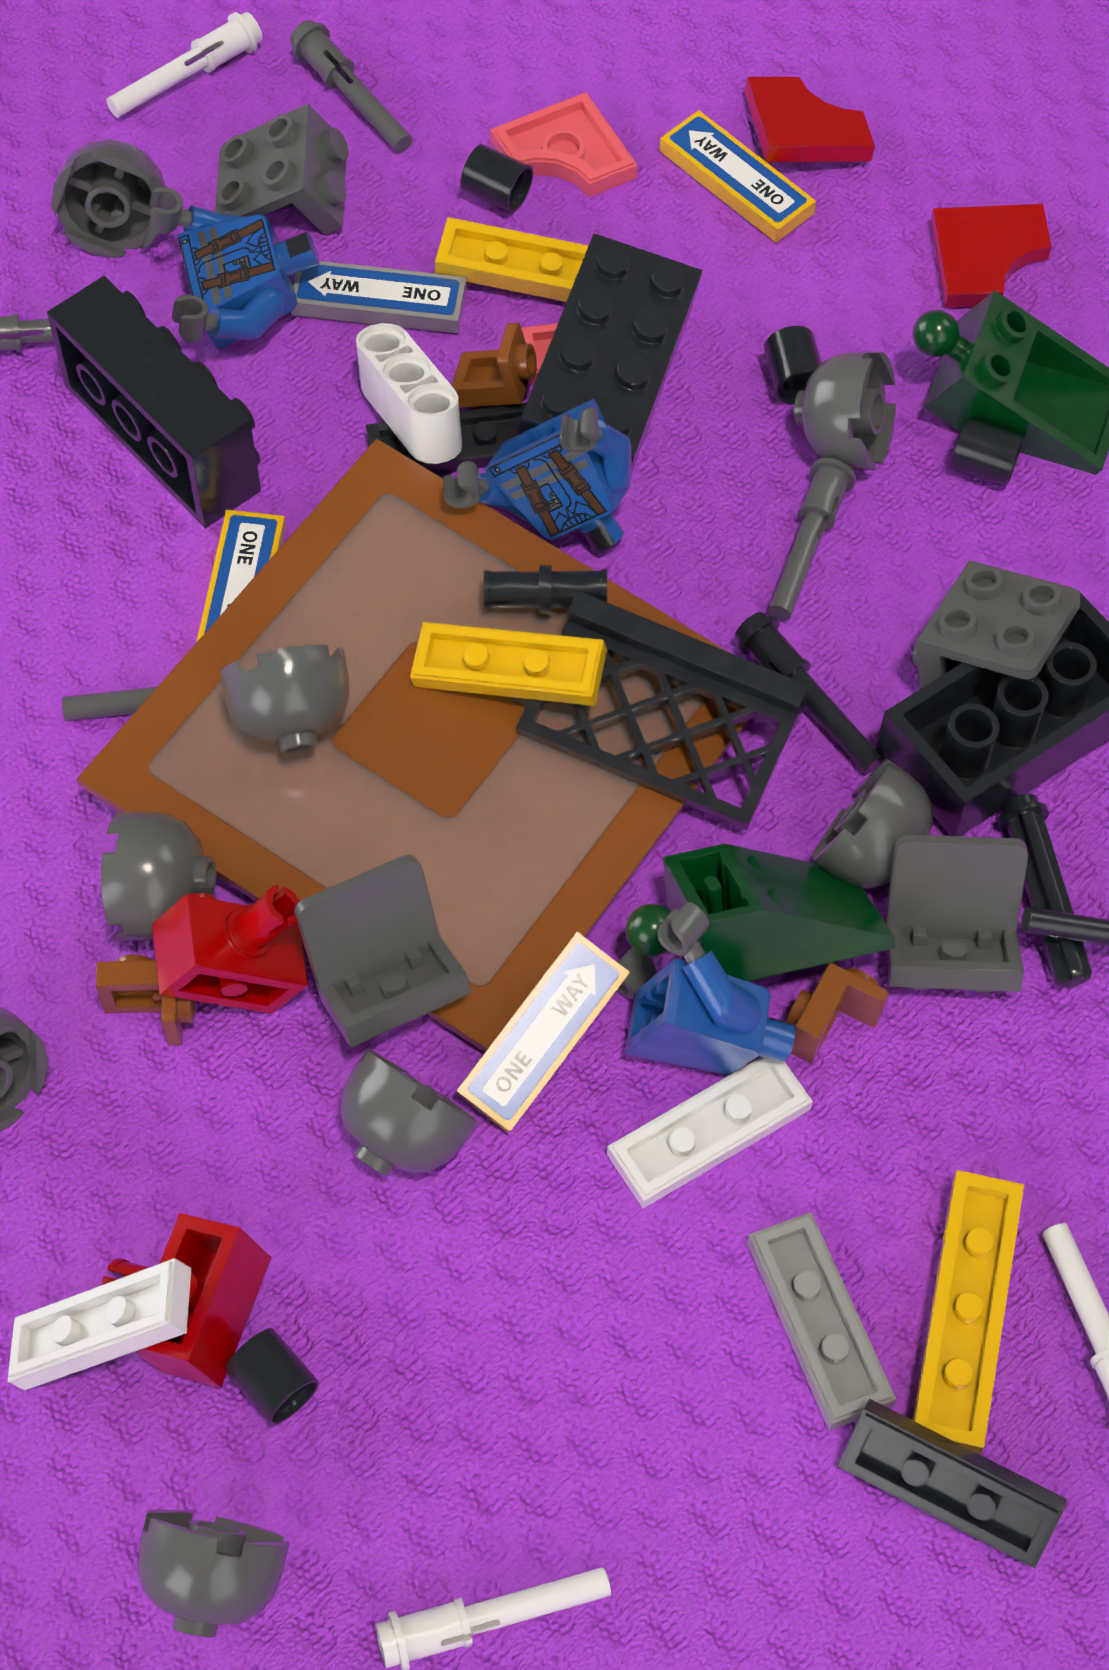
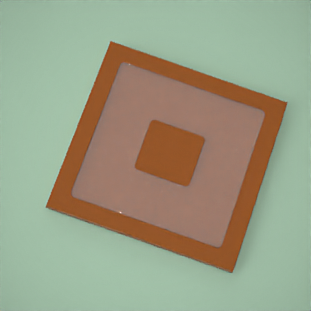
M377 438L77 777L79 786L119 812L152 811L166 813L186 822L201 840L205 856L213 857L216 865V876L254 901L261 898L265 891L274 885H279V891L284 886L289 888L301 901L304 898L403 855L410 854L415 856L423 867L440 937L467 973L472 992L427 1013V1015L483 1052H486L574 934L578 932L585 938L589 935L686 806V804L517 734L516 726L529 699L414 687L410 674L423 622L561 635L568 620L567 611L569 608H552V614H540L539 608H491V610H484V570L539 571V565H552V571L594 570L484 503L477 502L468 508L449 506L444 500L443 479ZM607 579V603L726 651ZM322 644L328 645L329 655L331 656L338 647L344 649L349 673L350 693L343 717L336 726L329 731L316 735L317 747L302 752L283 754L280 753L278 743H261L241 732L231 719L220 678V670L227 665L239 660L242 673L249 669L257 668L256 654L271 650ZM610 657L614 666L623 663ZM643 670L619 677L630 705L662 693L655 675ZM610 681L600 684L596 706L583 705L588 720L621 708ZM668 681L671 690L680 687ZM699 693L676 701L687 728L720 717L713 700ZM561 702L544 704L536 720L537 723L556 731L580 723L573 704ZM668 705L635 716L646 744L678 732ZM726 705L729 714L738 711L737 709ZM626 720L593 731L600 749L613 755L637 747ZM749 720L734 725L738 735ZM725 728L693 740L704 768L717 764L731 746ZM585 734L575 738L588 744ZM684 744L651 755L658 774L670 779H676L695 772ZM642 759L632 762L646 768ZM697 783L689 787L698 790L701 784Z

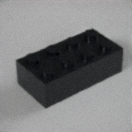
M593 233L522 414L518 435L594 399L605 423L629 437L631 441L633 471L692 311L703 270Z
M102 276L47 311L65 387L205 529L224 517L226 510L236 509L261 492L257 467L261 460L254 447L252 429L255 428V421L249 409L236 397L230 400L218 388L217 382L210 370L200 361L193 363L182 352L177 339L165 326L157 328L146 317L143 307L131 292L126 290L122 293L106 276Z
M1080 591V607L1036 677L1020 679L963 662L884 712L876 750L883 757L884 761L888 759L897 767L902 768L924 788L932 804L934 818L950 836H961L1001 810V805L1006 800L1017 795L1026 794L1109 740V622Z

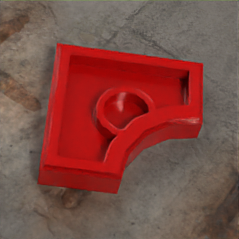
M747 77L744 93L766 162H867L872 160L875 144L863 111L843 109L822 101L806 88L800 77Z
M1043 204L933 208L931 227L945 308L975 307L994 290L1004 295L1005 283L1012 273L1028 263L1048 260L1051 241Z

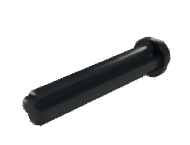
M1034 794L1017 795L1006 800L1001 805L1002 814L999 816L998 822L1000 828L1009 833L1010 838L1020 839L1026 844L1028 861L1024 885L1031 907L1074 914L1045 823L1049 816L1047 805L1039 802L1038 797ZM1040 935L1053 980L1057 986H1064L1066 989L1074 988L1091 979L1092 970L1082 941Z

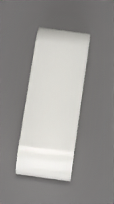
M386 323L364 328L357 334L356 338L360 384L364 396L415 459L424 463L438 464L455 458L462 448L459 397L455 389L403 328Z

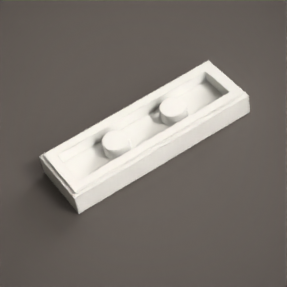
M760 1057L607 1146V1156L644 1209L810 1111L813 1101L785 1062Z
M174 1258L15 1317L7 1382L23 1390H28L186 1334L191 1267Z

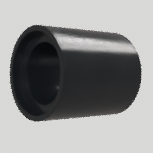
M479 144L473 149L466 160L461 174L460 186L463 191L503 210L514 213L521 207L529 193L533 180V168L491 147Z
M788 326L772 333L764 343V352L776 395L780 401L787 404H795L798 392L806 389L808 379L822 363L814 334L809 328L804 326Z
M967 418L958 439L950 468L1007 487L1017 463L1024 436Z
M273 1328L263 1330L245 1342L233 1354L225 1367V1372L270 1425H277L295 1414L310 1400L319 1386V1380Z

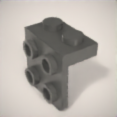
M309 103L287 114H281L248 132L233 136L220 149L215 212L249 217L257 214L265 215L292 203L324 235L343 228L344 201L347 196L345 188L346 159L349 155L348 145L344 136L338 129L332 128Z
M969 560L916 640L913 651V663L919 668L920 689L963 662L1020 679L1036 677L1080 607L1079 591L1065 585Z
M911 834L903 835L896 840L885 922L895 937V948L885 950L889 987H908L914 990H927L930 988L961 989L983 993L994 991L1021 992L1024 969L1017 936V925L1028 861L1027 847L1022 840L1016 838Z
M403 855L304 898L295 907L296 920L321 1002L351 1048L472 993L467 973L440 937L423 867L413 855Z

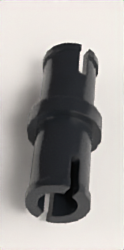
M539 565V571L484 570V610H491V608H539L540 614H552V608H569L577 591L607 602V569H601V571H552V565Z

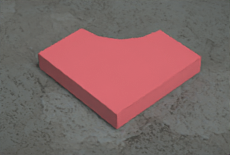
M587 92L490 129V143L495 150L530 165L533 168V175L559 177L575 184L588 197L637 178V163Z

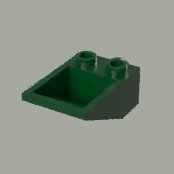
M995 290L957 321L951 314L943 310L927 311L916 320L912 336L917 349L927 356H943L924 405L925 409L960 432L967 418H971L1023 435L1024 441L1020 453L1094 475L1103 470L1109 451V367Z
M720 844L663 857L667 908L659 904L642 905L632 912L626 924V937L635 951L645 956H659L668 951L658 940V930L661 923L674 909L680 910L684 904L688 902L694 903L703 910L710 923L708 930L697 942L705 953L710 950L713 951L727 975L744 981L756 980L895 948L894 935L862 887L852 886L842 881L817 863L730 844Z

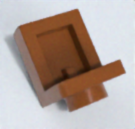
M506 324L500 348L497 350L461 353L451 385L459 397V408L522 404L529 379H534L536 375L537 359L533 345L526 344L520 324Z
M125 955L119 957L116 961L97 962L96 989L105 1014L161 1012V1021L168 1045H182L183 1023H194L195 1001L159 995L156 960L143 955Z
M829 963L814 993L812 994L802 989L788 1015L786 1022L795 1025V1040L790 1054L812 1064L839 1012L871 1027H876L882 1016L889 992L880 987L873 977L861 970L854 968L843 969L833 963Z

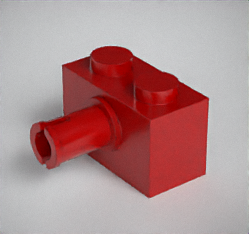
M279 885L272 886L265 891L261 898L249 905L216 900L214 896L206 893L186 894L180 898L178 902L152 924L159 995L271 1014L308 986L302 937L294 912L296 905L300 902L299 898L292 890L285 886L279 891Z
M179 1213L160 1263L175 1258L191 1267L187 1333L135 1352L163 1373L221 1388L227 1374L225 1367L236 1351L272 1257L240 1227ZM116 1258L108 1265L107 1270L120 1274L123 1278L150 1267L131 1263L126 1259ZM104 1276L102 1285L117 1279Z

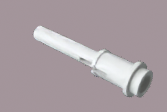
M237 12L230 14L227 23L205 36L191 41L190 51L108 97L106 101L110 111L118 118L201 69L210 73L219 65L244 51L248 54L255 52L257 44L263 39L257 21L248 12H244L241 15ZM212 49H215L214 51H212V52L206 54L205 57L199 59L198 61L192 63L191 65L185 66V64H187L188 62H190V61H192V60H194V59L199 58L200 56H202V55H204L205 53L211 51Z
M1066 1223L1057 1224L1046 1229L1042 1236L1094 1348L1096 1355L1091 1358L1090 1363L1093 1369L1096 1370L1109 1399V1314Z
M601 1567L464 1606L461 1598H457L453 1602L398 1617L394 1610L388 1612V1620L375 1624L383 1662L386 1668L400 1665L401 1670H410V1661L463 1646L465 1648L473 1646L471 1637L473 1635L611 1596V1589L606 1571Z

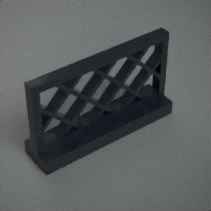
M577 591L567 611L568 620L561 636L604 640L607 652L604 662L605 669L602 672L600 684L608 681L611 682L621 708L588 720L583 705L573 704L580 723L556 731L536 722L544 704L552 701L529 699L516 726L517 734L748 830L793 728L796 727L805 707L809 685L581 591ZM610 657L623 663L614 666ZM638 670L655 675L662 693L630 705L619 677ZM668 681L680 687L671 690ZM697 693L711 698L720 717L687 728L676 701ZM668 705L678 732L646 744L635 716ZM726 705L735 708L738 711L729 714ZM756 717L778 726L771 744L746 753L734 725ZM626 720L637 747L617 755L601 750L593 731ZM725 728L736 757L704 768L693 740ZM585 734L588 744L575 738ZM684 744L695 772L676 779H670L658 774L651 755ZM642 759L646 768L632 762ZM763 760L755 776L751 764ZM742 768L750 787L742 808L718 799L709 779ZM700 783L703 792L689 786Z

